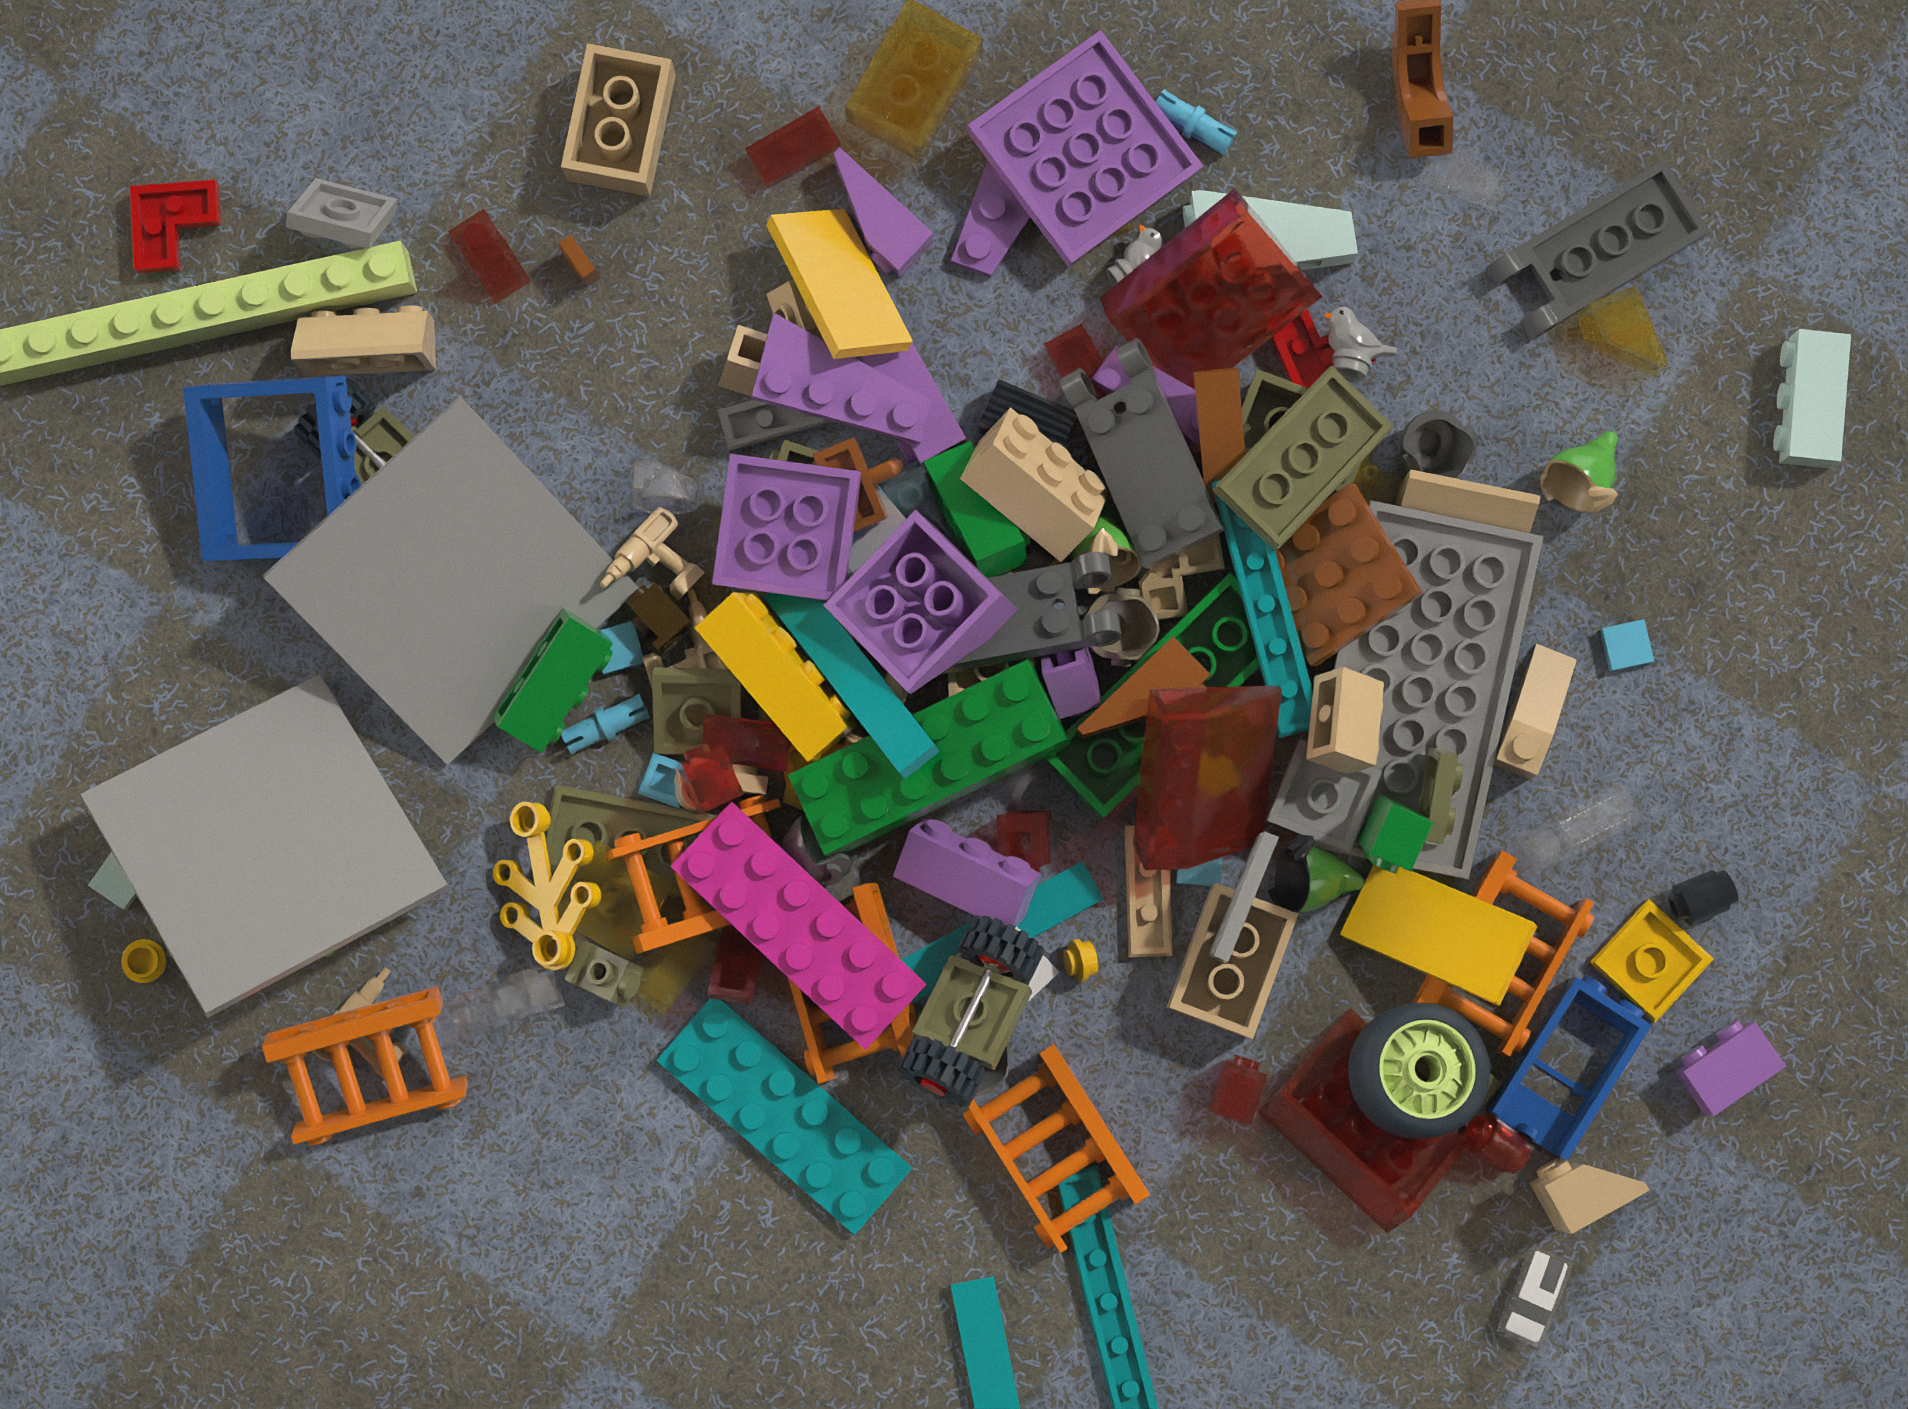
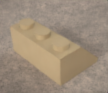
M401 306L397 308V313H380V310L375 308H359L354 310V315L337 316V312L330 310L311 312V317L298 318L291 348V360L307 377L436 370L434 319L428 311H423V308L420 306Z
M1410 470L1399 484L1395 505L1530 533L1539 506L1540 496Z

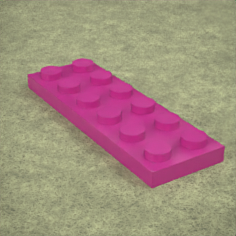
M733 802L715 818L670 866L865 1050L927 985Z

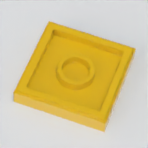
M1647 899L1588 963L1633 1005L1641 1009L1652 1023H1656L1714 959L1650 899Z

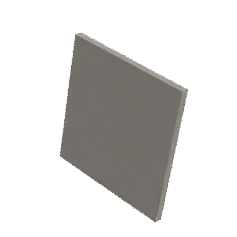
M461 396L455 399L263 575V578L446 765L495 722L492 717L563 608L597 628L639 588L627 574L615 582L612 581L606 588L600 586L599 583L606 577V571L614 560Z
M320 674L80 794L85 806L207 1018L448 890V884Z

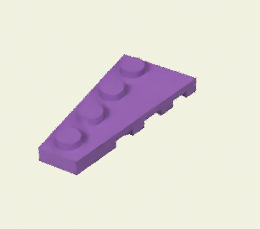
M988 160L954 250L951 264L991 278L1031 217Z
M773 313L751 396L752 400L917 445L921 443L931 405L930 399L854 357L833 359L824 340Z

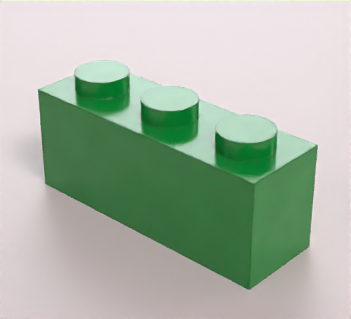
M970 441L924 460L927 484L964 555L986 578L999 576L1027 564L1025 546L1030 544L1029 535L960 479L975 449Z
M563 608L492 717L497 727L540 753L543 752L547 744H555L565 727V723L562 721L571 708L577 709L582 704L589 691V687L586 686L595 671L600 673L604 670L612 657L613 651L610 648L613 643L607 634Z
M1377 793L1356 841L1364 848L1362 854L1372 861V864L1394 874H1397L1399 867L1411 872L1434 822L1417 810Z

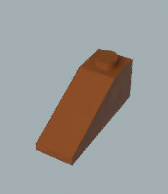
M1172 637L1077 728L1076 734L1081 739L1174 711L1183 702L1190 708L1209 690L1203 683L1209 678L1210 674Z

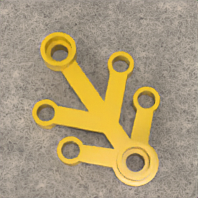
M521 802L513 808L510 824L512 830L517 835L527 837L534 883L523 875L521 864L515 860L498 861L493 868V878L498 885L508 886L538 909L542 926L530 919V910L524 903H506L501 909L500 920L506 928L517 930L533 943V956L542 967L551 971H559L565 969L574 958L575 943L572 935L586 909L595 908L601 900V891L597 884L593 882H578L572 887L570 893L571 902L559 920L557 906L578 866L590 863L594 851L589 841L585 839H570L564 845L563 857L552 876L544 833L551 823L550 814L540 803ZM579 845L581 849V855L577 859L575 851ZM507 867L510 869L508 880L504 877V870ZM585 889L588 890V899L586 902L583 899V892ZM515 909L518 913L516 922H514L513 920V912ZM556 943L558 947L557 954L555 952Z

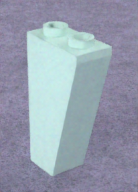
M1204 190L1192 191L1189 205L1183 206L1186 232H1194L1196 247H1189L1192 273L1200 272L1201 284L1349 264L1354 262L1358 254L1352 213L1350 211Z

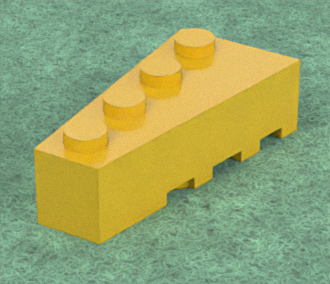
M756 592L732 593L695 627L697 632L807 762L819 760L857 726L851 718L853 712L840 695L832 693L824 682L825 678L821 671L806 659L795 641L784 630Z

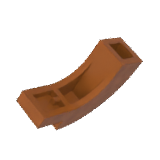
M1439 0L1395 2V31L1391 32L1392 67L1400 127L1410 158L1452 154L1453 114L1446 98L1441 70V3Z

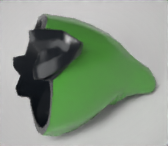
M1301 835L1284 844L1285 848L1278 857L1274 888L1268 890V893L1276 906L1295 913L1318 910L1331 900L1338 898L1341 894L1360 890L1363 887L1364 879L1335 855L1315 846L1314 836Z

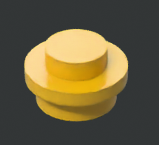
M140 939L126 947L122 955L121 964L124 973L132 981L150 983L157 980L163 974L167 958L164 949L157 942Z
M1070 940L1068 950L1063 951L1065 970L1069 976L1074 975L1077 982H1086L1089 976L1097 975L1098 959L1095 948L1090 941Z

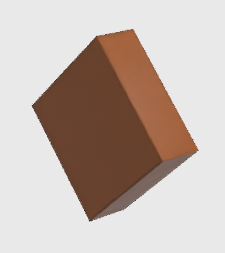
M572 235L559 243L560 246L558 247L563 257L584 286L588 287L600 279L596 269Z

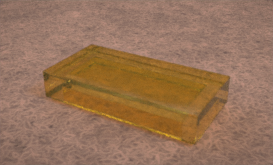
M700 934L662 946L643 970L636 995L665 1016L718 945L704 934Z

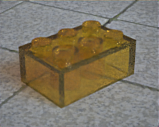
M907 0L845 105L846 122L921 162L982 57L983 38L914 0Z

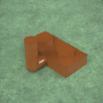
M855 436L813 454L817 466L862 472L854 532L888 518L875 485L889 480L903 471L904 462L900 457H892L888 461L868 469Z

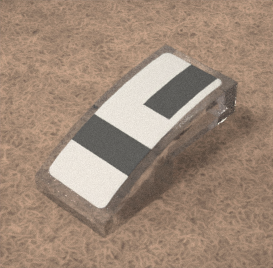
M1532 1245L1528 1249L1515 1288L1510 1292L1496 1333L1538 1351L1558 1308L1573 1262Z

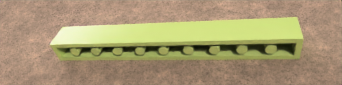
M400 240L373 246L370 249L364 248L0 329V386L298 320V318L311 317V312L339 311L415 294L417 289L409 252Z

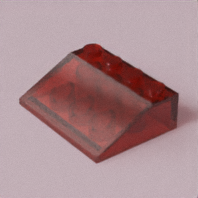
M1234 188L1099 297L1109 322L1128 342L1136 338L1139 339L1148 352L1152 365L1155 368L1195 390L1193 372L1235 367L1322 298V295L1260 216Z
M1280 686L1150 689L1133 845L1144 870L1189 869L1253 847L1257 835L1263 833L1282 693Z
M1350 1008L1278 1085L1257 1112L1386 1233H1389L1412 1217L1480 1128L1469 1120L1457 1130L1442 1136L1408 1139L1387 1133L1373 1124L1357 1105L1349 1083L1348 1066L1350 1053L1358 1035L1367 1025ZM1415 1069L1417 1077L1421 1081L1427 1082L1428 1080Z

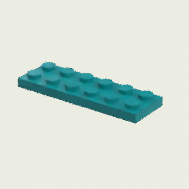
M716 994L708 1000L656 1060L854 1235H856L913 1168Z

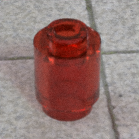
M1483 1114L1473 1119L1466 1128V1149L1496 1171L1515 1174L1527 1164L1531 1150L1530 1146L1526 1143L1525 1137L1494 1114Z

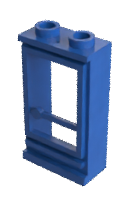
M1584 975L1581 980L1577 977L1567 980L1523 1053L1486 1109L1491 1115L1563 1160H1568L1652 1026L1641 1019L1644 1015L1641 1009L1624 999H1621L1619 1004L1604 995L1607 988L1587 975ZM1572 1001L1625 1034L1590 1091H1587L1581 1082H1573L1537 1058ZM1532 1064H1535L1572 1088V1092L1575 1095H1583L1585 1097L1574 1117L1521 1084Z

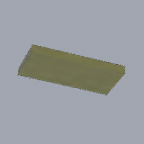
M1331 365L1219 481L1212 491L1272 550L1276 551L1394 426Z
M555 785L549 812L551 823L547 831H545L551 873H555L563 857V848L566 842L570 839H585L592 844L593 858L587 865L578 866L573 877L633 889L624 857L607 862L605 853L616 848L614 840L635 833H639L641 840L715 818L717 815ZM700 834L682 839L685 849H687L698 838ZM579 845L575 851L577 859L581 855V849ZM666 845L642 851L641 855L653 893L682 898L674 870L670 867L672 864ZM700 895L702 902L708 903V902Z

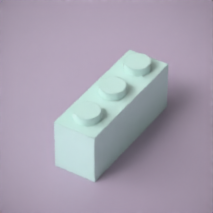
M1799 329L1789 337V341H1784L1781 348L1780 365L1781 367H1787L1786 383L1780 384L1777 393V408L1783 409L1782 425L1776 427L1773 440L1774 451H1780L1779 463L1831 469L1841 462L1851 334Z

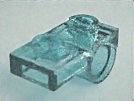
M921 465L901 471L897 476L880 483L888 501L890 499L906 519L916 510L948 539Z

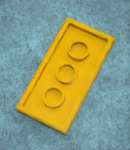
M845 209L775 214L770 216L766 226L833 359L908 351L913 340Z
M1373 864L1340 935L1346 940L1500 1006L1537 925L1528 919L1413 871L1410 872L1399 867L1397 874H1394Z

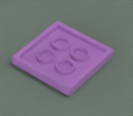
M730 454L712 584L828 601L847 581L862 472Z

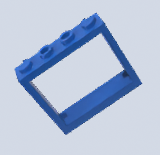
M346 375L209 383L183 387L202 561L282 558L299 543L238 544L222 398L315 393L327 516L361 486L360 479L355 471L354 453L356 451V437L351 430L349 410L352 404V397L348 398Z

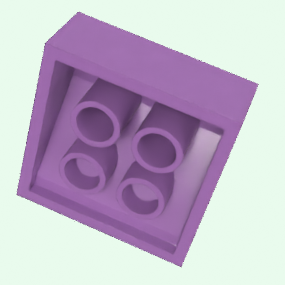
M916 510L823 605L910 694L986 643L1018 610L933 524Z

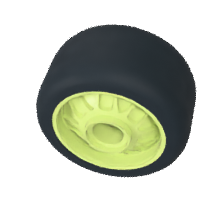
M1410 1003L1381 1013L1363 1028L1350 1053L1348 1075L1350 1088L1357 1105L1373 1124L1387 1133L1398 1137L1425 1139L1453 1132L1467 1123L1476 1114L1488 1090L1490 1063L1482 1038L1472 1024L1463 1016L1437 1004ZM1419 1058H1423L1429 1065L1430 1078L1427 1082L1421 1081L1415 1073V1064Z

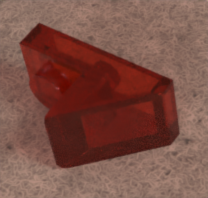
M482 209L448 231L495 304L531 282L485 209Z
M732 925L722 928L707 998L752 1005L757 995L758 975L763 953Z

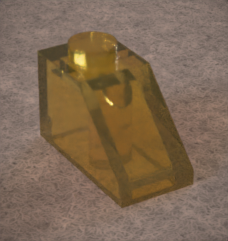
M1637 285L1590 302L1581 311L1583 318L1579 319V327L1582 336L1587 343L1593 341L1597 352L1652 376L1661 373L1669 365Z

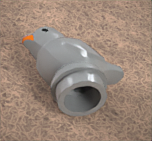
M1140 224L1136 240L1129 243L1126 247L1123 259L1115 260L1114 265L1106 271L1112 286L1122 299L1130 295L1136 296L1140 290L1152 293L1165 305L1170 299L1160 284L1159 252L1162 246V237L1153 228H1146Z
M1338 307L1330 313L1324 314L1323 317L1331 329L1329 344L1335 351L1331 361L1333 367L1345 379L1353 381L1364 380L1367 371L1372 367L1371 359L1378 356H1396L1397 348L1383 345L1368 328L1357 321L1354 313L1349 308Z

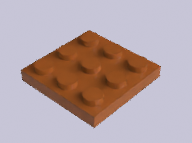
M1349 483L1323 501L1288 540L1276 550L1302 653L1310 666H1318L1423 595L1417 582L1361 492L1352 483Z

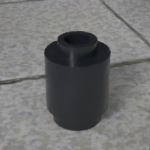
M1710 870L1673 885V895L1668 897L1669 905L1675 918L1678 921L1685 920L1689 926L1730 910L1731 904L1739 900L1735 884L1725 870L1719 872Z

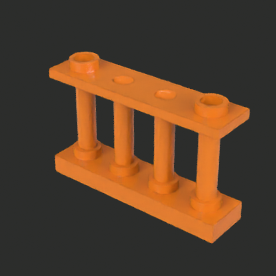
M759 795L738 802L740 810L773 840L765 813L781 807L779 799L765 802L764 795ZM715 818L641 840L639 833L631 834L614 840L616 848L605 853L607 862L624 857L644 920V924L640 925L643 933L631 938L636 955L732 925L717 910L710 912L708 904L703 905L700 894L675 871L686 911L682 912L684 916L683 921L668 925L666 917L661 918L641 855L642 851L665 844L671 864H673L686 850L682 839L702 833Z
M1501 850L1495 852L1471 896L1493 904L1499 892L1503 895L1509 892L1565 924L1554 947L1534 936L1532 937L1525 952L1544 962V965L1533 985L1526 983L1516 976L1513 977L1507 992L1523 1000V1003L1512 1023H1508L1453 991L1454 986L1429 975L1426 976L1412 1003H1432L1445 1006L1457 1012L1469 1021L1501 1038L1502 1041L1496 1053L1503 1057H1510L1513 1051L1519 1053L1526 1044L1531 1030L1526 1028L1575 937L1583 938L1590 928L1594 915L1589 912L1594 902L1587 898L1578 901L1575 909H1572L1516 877L1517 872L1512 867L1517 858Z
M867 883L852 888L855 898L850 899V904L844 905V907L899 958L878 883ZM788 978L808 1046V1050L804 1052L805 1063L810 1075H816L818 1084L836 1079L832 1068L833 1065L892 1048L894 1052L899 1051L903 1059L914 1037L912 1031L918 1021L912 1001L891 1022L892 1025L887 1027V1031L882 1032L866 1050L856 1041L827 1049L820 1023L833 1019L819 1006H814L813 1000Z
M438 986L267 1033L262 1044L266 1062L280 1060L282 1064L287 1065L304 1121L295 1124L291 1135L293 1145L305 1141L308 1145L320 1144L331 1139L334 1133L435 1106L439 1110L457 1105L461 1098L466 1097L468 1088L467 1078L463 1076L450 1080L432 1024L436 1020L435 1016L440 1015L443 1005ZM409 1024L411 1028L416 1030L433 1084L408 1092L389 1035L393 1032L392 1028ZM363 1036L373 1041L390 1097L369 1103H364L346 1047L350 1044L349 1040ZM323 1048L325 1052L330 1053L347 1109L326 1115L321 1114L303 1059L307 1055L306 1052Z
M1053 1044L1039 1053L1043 1062L1036 1066L1038 1071L980 1108L973 1099L970 1106H968L969 1110L962 1115L974 1134L978 1136L984 1132L1040 1220V1223L1034 1226V1229L1046 1248L1050 1249L1055 1245L1059 1252L1062 1253L1068 1248L1060 1236L1119 1198L1123 1202L1130 1197L1133 1204L1136 1205L1150 1196L1057 1047ZM1058 1084L1067 1100L1060 1103L1062 1108L1005 1145H1002L989 1123L1047 1085L1051 1089ZM1082 1122L1091 1136L1084 1141L1086 1146L1026 1183L1013 1160L1070 1123L1076 1126ZM1095 1160L1098 1164L1106 1160L1115 1174L1108 1179L1110 1183L1050 1221L1036 1198Z

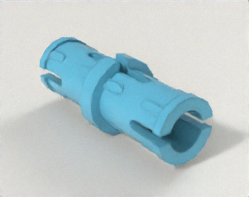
M1163 89L1160 94L1161 96L1156 100V104L1171 124L1183 131L1182 135L1190 139L1192 136L1224 156L1227 148L1230 147L1235 139L1237 131L1205 114L1206 109L1199 105L1195 108Z
M638 693L634 697L607 710H604L603 707L594 710V716L564 729L561 735L564 742L568 745L571 755H574L577 751L605 738L611 741L617 738L616 733L651 717Z

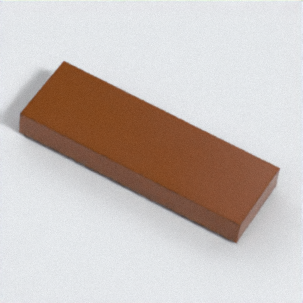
M1238 368L1193 372L1203 481L1213 503L1217 502L1212 491V482L1221 480L1245 455Z

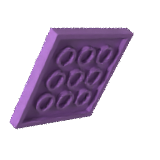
M1101 30L972 121L965 129L1068 267L1204 167Z

